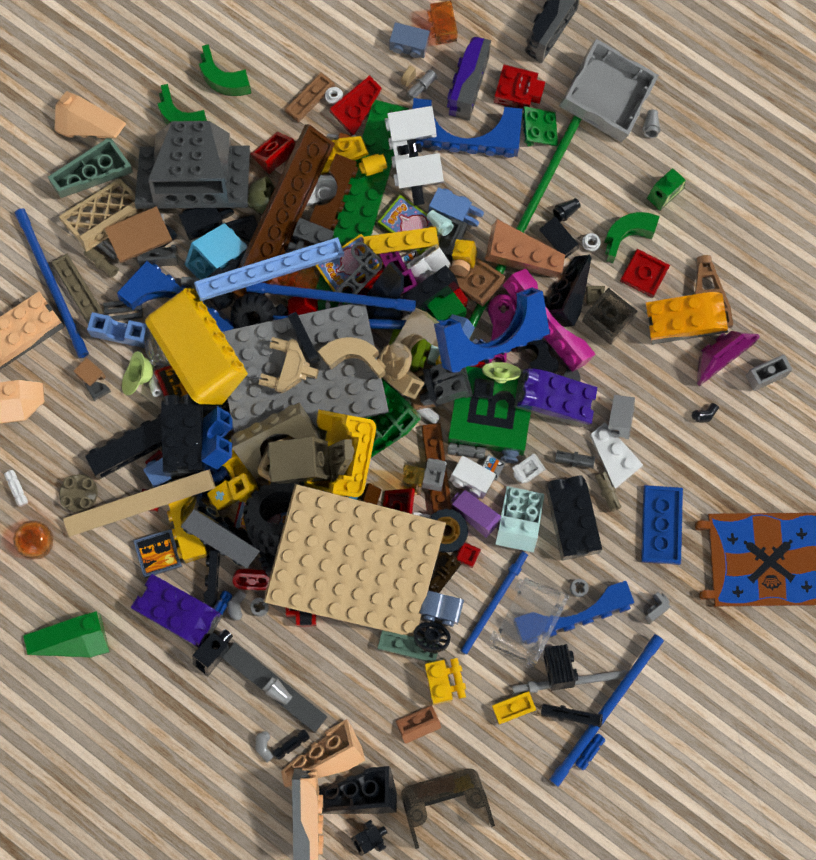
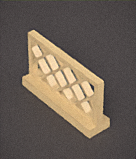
M119 178L60 215L59 219L78 239L82 248L87 252L109 238L105 231L106 227L147 211V209L135 208V194ZM121 186L123 193H113V190ZM108 197L107 203H100L98 199ZM121 198L120 204H112L111 199ZM125 199L134 200L130 205H124ZM87 206L93 207L92 213L82 212L83 208ZM96 207L106 208L105 214L95 213ZM109 208L119 209V212L114 215L108 214ZM71 216H78L77 222H68L66 219ZM81 217H91L90 223H80ZM94 218L104 219L100 224H93ZM79 228H88V231L80 235L78 233Z

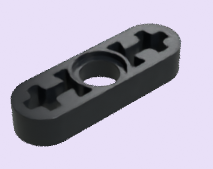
M297 312L287 315L311 365L319 362V356Z

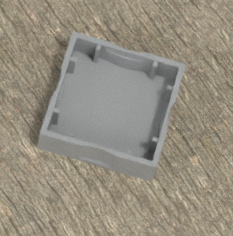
M596 39L589 47L559 106L622 142L630 134L640 114L641 106L649 96L659 75L641 64L627 59L617 50Z

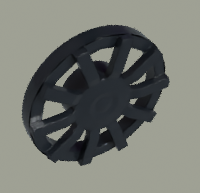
M421 623L415 628L413 634L415 645L424 650V652L437 654L443 650L445 651L450 644L451 637L449 631L439 623Z

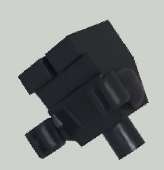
M372 820L364 823V830L351 838L360 856H363L374 848L378 852L386 849L382 836L387 834V830L384 826L377 829L372 824Z

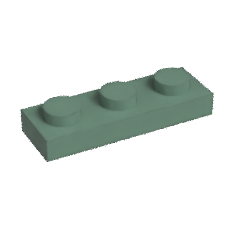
M382 630L378 650L430 663L436 662L437 654L424 652V650L415 645L412 636Z

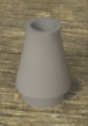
M654 109L647 112L642 128L644 135L648 138L657 137L661 131L658 111Z
M272 677L262 689L266 692L265 695L281 702L283 705H286L293 697L278 678Z

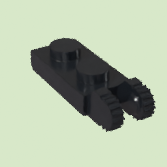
M210 550V555L206 557V567H209V574L205 575V587H208V590L203 593V602L210 607L215 606L218 595L220 554L216 550Z

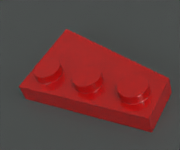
M369 75L333 105L329 112L351 135L355 136L374 101L381 93L382 88Z

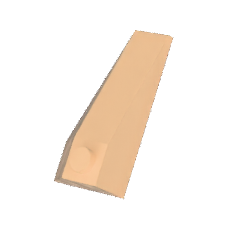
M347 719L325 732L326 736L320 742L311 744L312 748L305 755H299L281 771L285 787L292 786L294 768L316 769L318 778L347 771L365 761L362 746Z

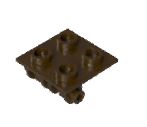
M438 551L429 589L433 592L440 593L462 565L454 555Z

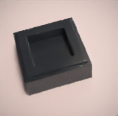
M475 378L473 399L492 401L494 380Z

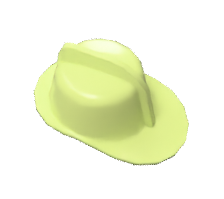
M139 351L132 355L122 379V391L125 395H132L140 384L149 382L153 376L155 362L144 358L143 354Z

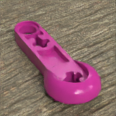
M499 294L489 302L488 314L493 325L491 341L503 334L513 320L517 303L510 295ZM502 306H506V309L508 310H506L505 313H501V310L498 309H501ZM507 353L497 354L493 359L498 358L506 363Z

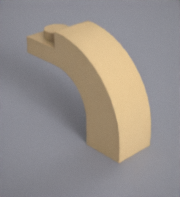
M353 337L340 338L329 342L318 350L319 356L331 370L346 359L356 358L364 361L379 379L386 375L384 363L379 358L375 359L379 356V351L372 344L362 339Z

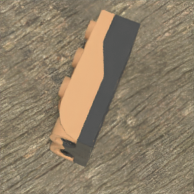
M40 291L0 317V369H3L64 328V325Z
M294 768L292 777L293 860H319V855H323L324 835H320L323 834L324 817L320 815L322 814L323 795H319L316 769Z

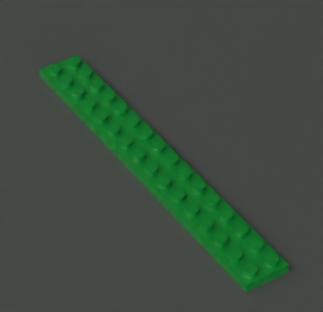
M375 100L371 107L362 136L369 155L362 158L383 154L387 168L383 169V172L366 177L365 173L361 174L359 168L361 158L355 160L357 162L356 167L359 169L356 177H352L349 184L352 187L349 195H344L343 202H345L342 212H339L338 223L333 239L338 237L341 247L360 234L364 237L372 236L393 166L391 157L395 156L394 149H390L388 138H391V132L386 129L385 118H388V113L409 110V108ZM320 274L316 290L332 291ZM350 288L342 292L352 294ZM317 299L318 311L325 310L327 300ZM331 301V308L338 307L339 302Z

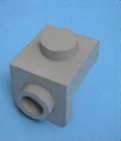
M428 458L422 488L436 491L442 490L446 461Z

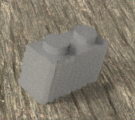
M783 354L750 369L746 378L752 389L756 391L787 377L792 371V367Z

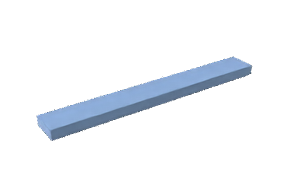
M337 237L196 281L194 286L200 301L343 257L344 251Z

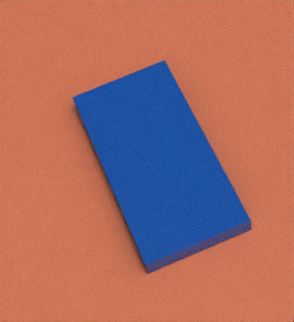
M643 486L642 563L681 564L683 488Z

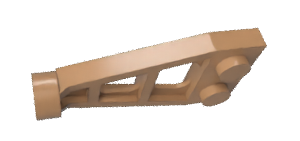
M710 255L699 256L696 258L698 271L695 294L707 292L722 293L727 326L732 328L731 306L712 263V257ZM711 277L715 288L703 290L702 279Z

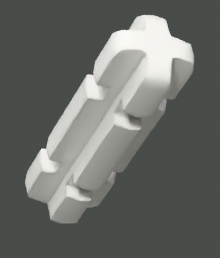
M13 470L4 473L6 481H8L13 497L16 498L17 505L22 507L28 503V500L24 495L19 480L16 479V473Z

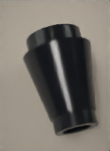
M576 198L555 206L553 215L559 222L566 221L581 207V204Z

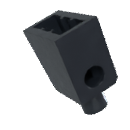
M226 629L219 636L212 633L192 655L193 665L206 676H209L229 650L227 643L232 639L233 635Z

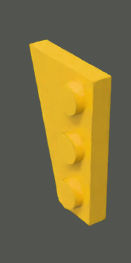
M356 136L331 140L335 145L321 175L329 172L335 154L354 161L369 155L363 138Z

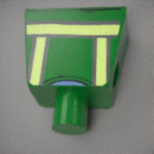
M672 168L655 183L647 199L660 211L684 190L686 180Z

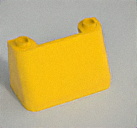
M318 409L317 426L327 431L325 441H328V446L344 439H351L354 455L345 474H339L336 481L330 483V480L304 482V486L337 495L359 497L364 492L376 433L375 422L371 419Z

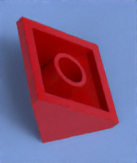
M277 132L250 155L270 174L290 158L295 147V141L293 138Z
M415 489L385 490L383 506L412 514Z

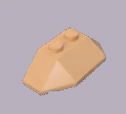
M24 380L0 382V424L27 420L45 402L43 383Z

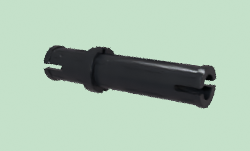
M543 703L541 709L542 716L556 718L561 722L567 720L601 727L603 721L602 714L569 709L564 705L558 707Z

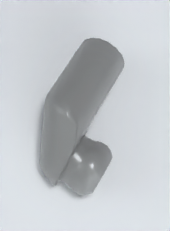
M263 731L256 736L255 749L268 763L274 755L267 748L270 734Z

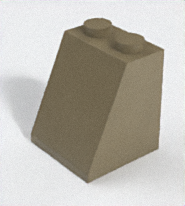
M307 437L269 443L267 455L270 460L269 477L271 482L284 484L330 480L328 441Z

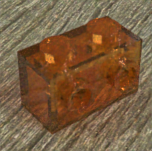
M445 1L430 4L427 18L428 22H432V27H430L431 38H435L436 45L457 42L458 31L452 2Z

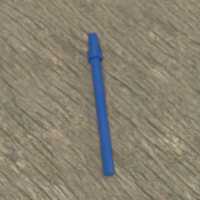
M522 551L515 563H512L509 567V573L460 651L462 653L468 654L515 576L520 574L521 567L528 557V554Z

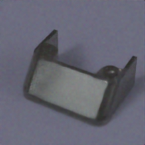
M470 768L406 786L402 790L401 799L415 849L419 848L414 827L421 826L426 822L427 811L425 806L465 795L466 802L471 808H484L489 827L495 826L487 796L477 771Z

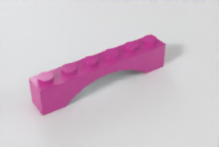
M525 268L512 274L503 284V287L517 303L516 293L532 287L538 289V284ZM546 308L550 334L544 336L572 372L585 366L596 355L585 340L575 336L559 324Z

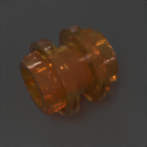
M308 267L280 276L277 280L282 286L315 289L318 276L314 273L312 267Z

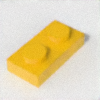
M529 691L492 705L499 725L536 711Z

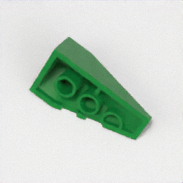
M97 611L23 635L27 655L92 658L110 652L102 617Z

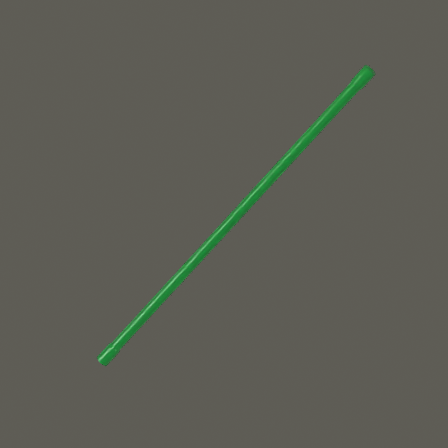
M573 116L516 227L517 230L525 232L582 120L579 117ZM497 264L495 270L503 274L507 266ZM489 300L484 306L477 303L469 319L474 327L479 322Z

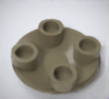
M82 474L66 477L59 492L61 504L71 512H84L93 506L98 495L95 482L90 477Z

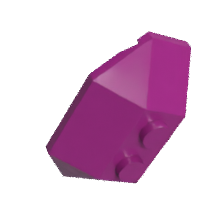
M730 331L728 334L722 333L717 337V342L712 346L711 344L705 346L701 350L702 354L699 357L697 385L701 386L753 346L760 336L753 333Z

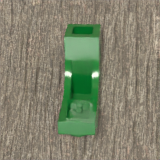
M209 44L203 45V53H200L202 63H199L205 82L213 90L223 95L244 96L251 94L246 69L236 72L220 70L213 62Z
M168 84L161 85L162 92L159 93L161 102L157 104L161 116L167 125L172 121H207L204 110L191 113L178 110L172 102Z
M636 212L618 219L611 226L604 242L608 244L605 254L608 255L606 262L614 263L619 245L626 237L638 235L652 239L660 216L646 212Z

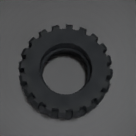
M270 482V485H263L259 491H254L251 494L252 498L249 497L246 501V506L243 509V519L248 538L255 548L261 549V552L266 554L270 552L271 555L276 556L284 523L273 524L267 521L276 514L288 512L294 486L298 483L278 484Z

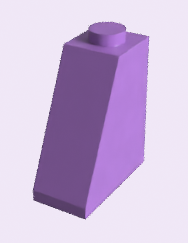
M466 490L462 494L458 492L451 500L453 502L452 509L459 512L485 538L500 523L501 516Z

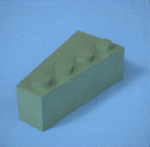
M107 138L48 176V179L58 195L63 198L131 174L133 171L130 163L111 138Z

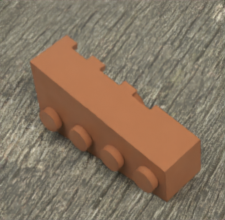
M498 219L492 224L485 261L521 270L526 268L529 272L557 278L562 273L565 260L564 254Z

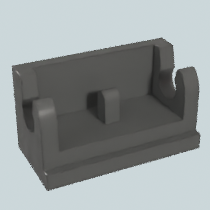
M450 218L454 227L448 235L441 236L438 246L447 259L452 261L456 239H463L467 230V223Z
M171 245V247L150 250L138 256V263L140 267L146 261L151 264L154 263L159 267L178 265L176 245Z

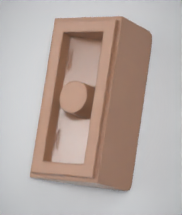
M432 705L396 720L405 744L441 728Z

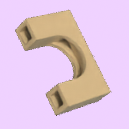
M415 308V311L410 314L394 342L406 345L410 351L422 339L438 347L434 324L439 323V321L427 312ZM410 368L406 375L399 380L392 381L382 377L402 395L413 399L417 397L424 385V382L413 374Z

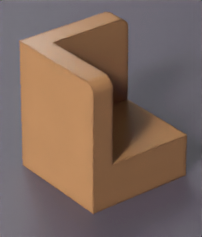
M87 357L74 370L76 376L89 386H92L99 377L103 380L106 378L105 374Z

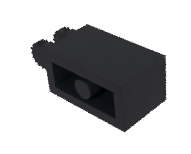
M222 208L187 209L179 215V218L191 241L223 224L222 220L234 214L233 209L230 208L218 212V210Z

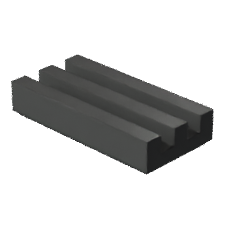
M122 301L103 303L104 314L108 316L109 314L133 311L130 307L108 309L126 306ZM142 304L134 309V311H139V313L111 316V318L115 321L143 318Z

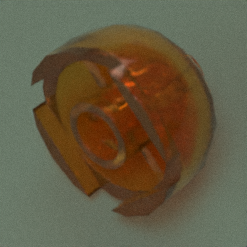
M26 521L19 525L14 532V547L26 559H42L53 548V533L47 525L40 521Z

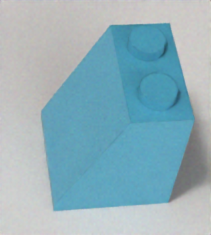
M224 223L191 243L184 265L197 278L202 280L219 267L222 270L226 268L228 261L232 258L239 259L240 254L248 246Z

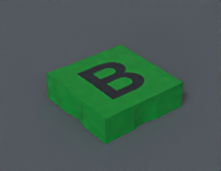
M467 366V379L470 382L472 394H474L475 378L494 380L492 401L473 399V396L455 399L448 444L475 446V448L482 447L496 452H502V450L506 449L519 452L520 456H523L526 448L531 412L514 407L519 378L506 381L505 383H498L495 379L486 376L482 371L483 368Z

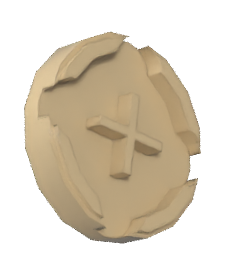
M393 342V344H388L382 350L379 359L386 366L384 368L386 375L383 377L395 381L404 377L409 371L412 355L406 345Z

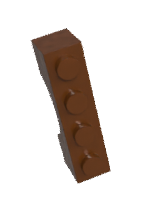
M335 154L329 174L333 176L337 183L336 195L329 203L315 206L309 222L329 230H335L338 219L335 218L338 212H342L345 202H343L344 195H349L352 187L349 184L352 177H356L359 169L356 167V161Z

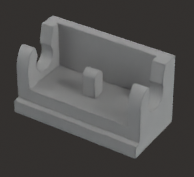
M614 395L608 429H611L610 435L629 439L635 408V397Z

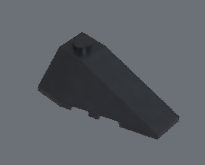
M591 255L575 256L562 272L563 277L558 283L554 282L551 286L553 290L548 296L544 295L546 308L563 327L575 326L581 313L592 259Z
M390 262L366 296L401 299V293L404 292V275L393 262ZM366 305L368 319H403V313L400 310Z

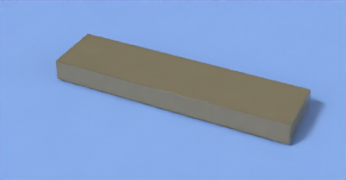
M68 253L52 261L53 267L87 323L89 324L92 312L105 315Z

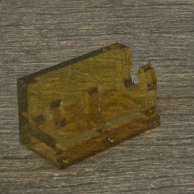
M404 465L403 481L413 486H403V488H414L415 493L421 496L425 468Z

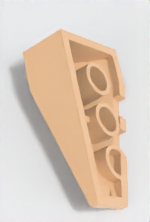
M68 91L62 95L55 107V131L66 137L73 138L74 135H80L82 138H87L88 136L116 138L126 125L119 118Z

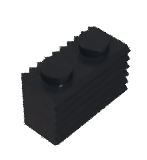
M567 644L545 647L543 658L550 690L574 688L575 682L578 681L577 669L572 667V662H574L573 651H569Z

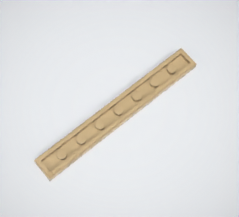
M209 469L63 518L68 536L71 537L216 487Z

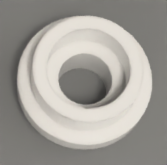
M331 87L325 93V99L331 105H335L343 98V92L337 87Z
M594 233L585 235L582 240L583 248L590 252L596 251L601 244L599 236ZM588 241H593L594 245H589Z

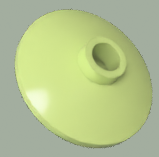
M504 362L488 363L483 366L482 370L486 376L495 379L498 383H505L521 376V370L517 366Z

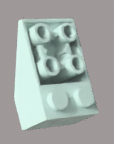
M506 487L495 545L534 553L544 501L543 493Z

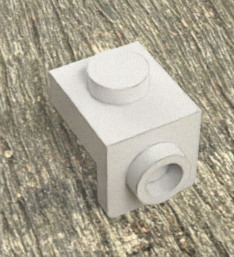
M532 454L519 465L512 467L514 477L522 483H528L546 470L536 454Z

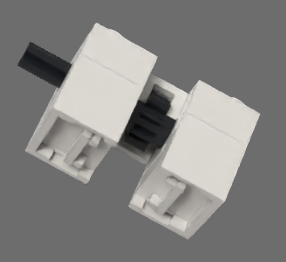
M432 106L388 113V118H385L386 129L391 132V138H388L390 149H394L395 155L391 157L393 168L397 170V174H394L395 186H399L400 190L411 188L414 206L425 204L422 186L444 183L440 153L418 156V153L422 152L421 143H416V140L437 137Z

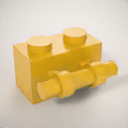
M458 658L450 659L451 668H446L445 660L425 664L432 705L452 702L453 692H457L458 699L466 698V684L462 680L461 672L463 670L462 666L459 665ZM450 674L454 676V686H450L448 679Z

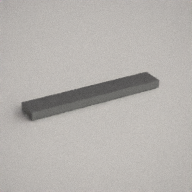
M234 642L222 657L261 690L272 677L278 678L293 697L286 705L277 700L275 701L315 733L328 716L237 643Z

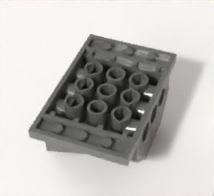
M210 121L170 122L156 134L155 147H140L135 208L151 209L156 206L157 208L248 207L250 145L231 146L230 133Z

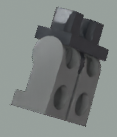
M441 363L430 369H424V374L418 377L424 382L421 389L427 387L428 392L420 394V400L424 406L434 404L438 407L461 397L468 398L473 396L470 382L467 379L466 367L462 368L460 372L452 373L444 369Z

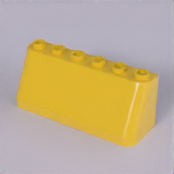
M183 289L150 313L145 319V323L189 396L196 403L222 405L248 375L243 363L238 359L234 349L229 345L225 335L217 326L215 319L210 315L207 306L200 301L195 289Z

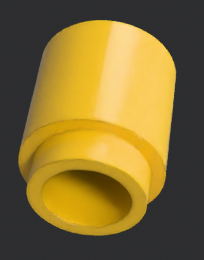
M375 154L361 158L359 168L361 174L365 173L367 177L383 172V169L387 168V163L383 154Z

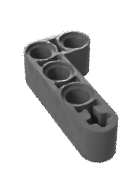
M357 242L351 248L353 257L361 265L335 292L342 293L343 288L348 286L353 289V294H358L381 270V259L363 242ZM363 246L365 254L357 256L355 254L356 247ZM371 259L378 260L379 267L377 269L369 268L368 263ZM358 273H364L366 280L363 283H357L355 276ZM326 301V309L331 308V301ZM339 302L338 307L348 305L349 303L343 304V302Z

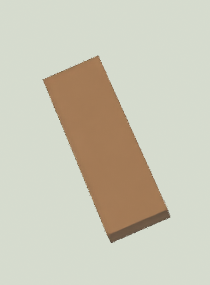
M321 72L285 108V112L299 123L325 96L326 91L335 86V83Z

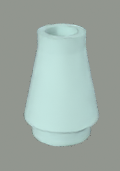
M431 210L427 214L426 218L433 227H436L439 235L446 236L452 231L454 225L450 219L437 213L435 210Z

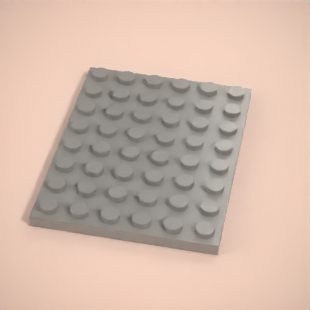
M348 304L298 315L317 354L318 350L329 342L346 337L362 339L374 346L366 305ZM289 318L222 332L248 373L228 397L234 433L243 431L254 423L261 422L270 415L277 414L288 406L297 403L302 405L316 428H319L317 426L318 409L361 418L389 413L382 378L379 379L364 361L356 358L346 359L332 370L320 356V361L311 365ZM272 337L286 341L296 340L306 362L310 363V367L318 369L317 379L306 377V380H302V382L284 393H277L274 388L260 386L259 379H261L262 373L277 378L281 375L287 355L286 352L270 349ZM274 434L266 439L284 436L287 434Z

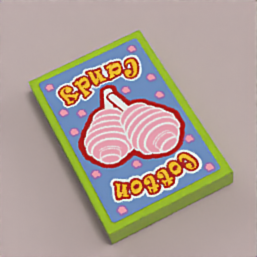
M401 195L378 221V225L389 233L433 227L426 218L427 214ZM428 248L414 249V251L416 250L421 255Z

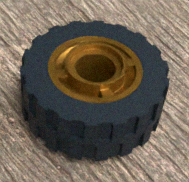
M444 509L438 510L431 515L430 519L445 522V526L452 528L451 535H443L439 551L450 553L455 550L457 551L465 544L468 537V526L466 520L459 512Z

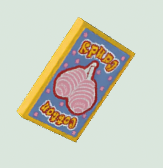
M362 234L342 246L344 251L343 257L315 265L333 292L361 265L353 257L351 248L355 243L362 242V237H364ZM363 246L355 248L357 256L364 255ZM371 259L368 266L370 269H377L379 262L376 259ZM358 273L355 276L356 282L365 278L366 275ZM347 286V287L343 288L342 292H344L345 290H347V289L350 288V287Z

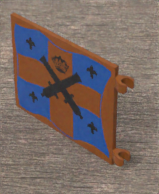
M816 513L708 514V521L700 520L695 523L696 530H709L713 590H703L700 592L701 600L714 599V607L816 605Z

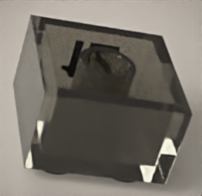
M608 288L586 312L582 322L612 345L633 321L638 311Z

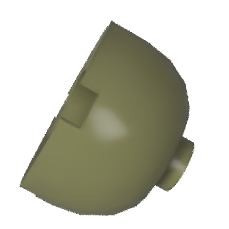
M262 177L251 184L248 191L249 207H253L260 214L264 213L275 190V186L269 177Z

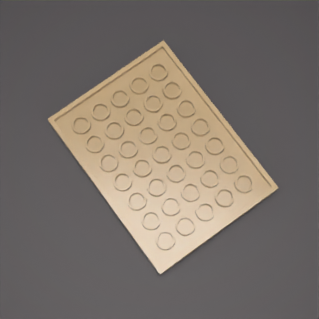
M295 484L263 601L273 605L413 637L414 630L420 622L421 606L427 596L446 523Z

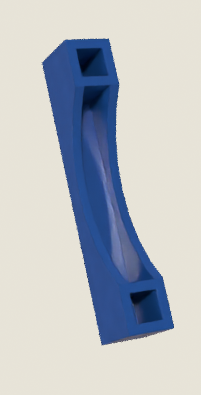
M627 581L608 586L594 605L576 615L549 617L533 612L515 618L514 624L521 643L527 642V645L538 642L539 637L545 636L547 639L556 636V631L564 629V632L575 629L577 624L582 623L585 626L593 623L594 618L601 617V619L612 616L614 611L619 610L620 613L628 611L635 602Z

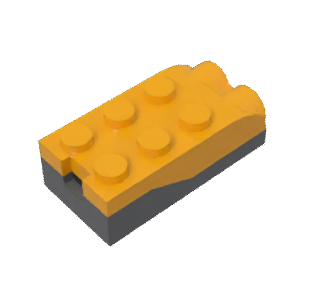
M707 292L646 302L652 344L728 333L722 293Z

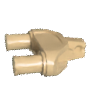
M272 337L270 349L286 352L287 355L281 375L277 378L262 373L261 379H259L260 386L274 388L277 393H284L302 382V380H306V377L317 379L318 369L310 367V363L306 362L296 340L286 341Z

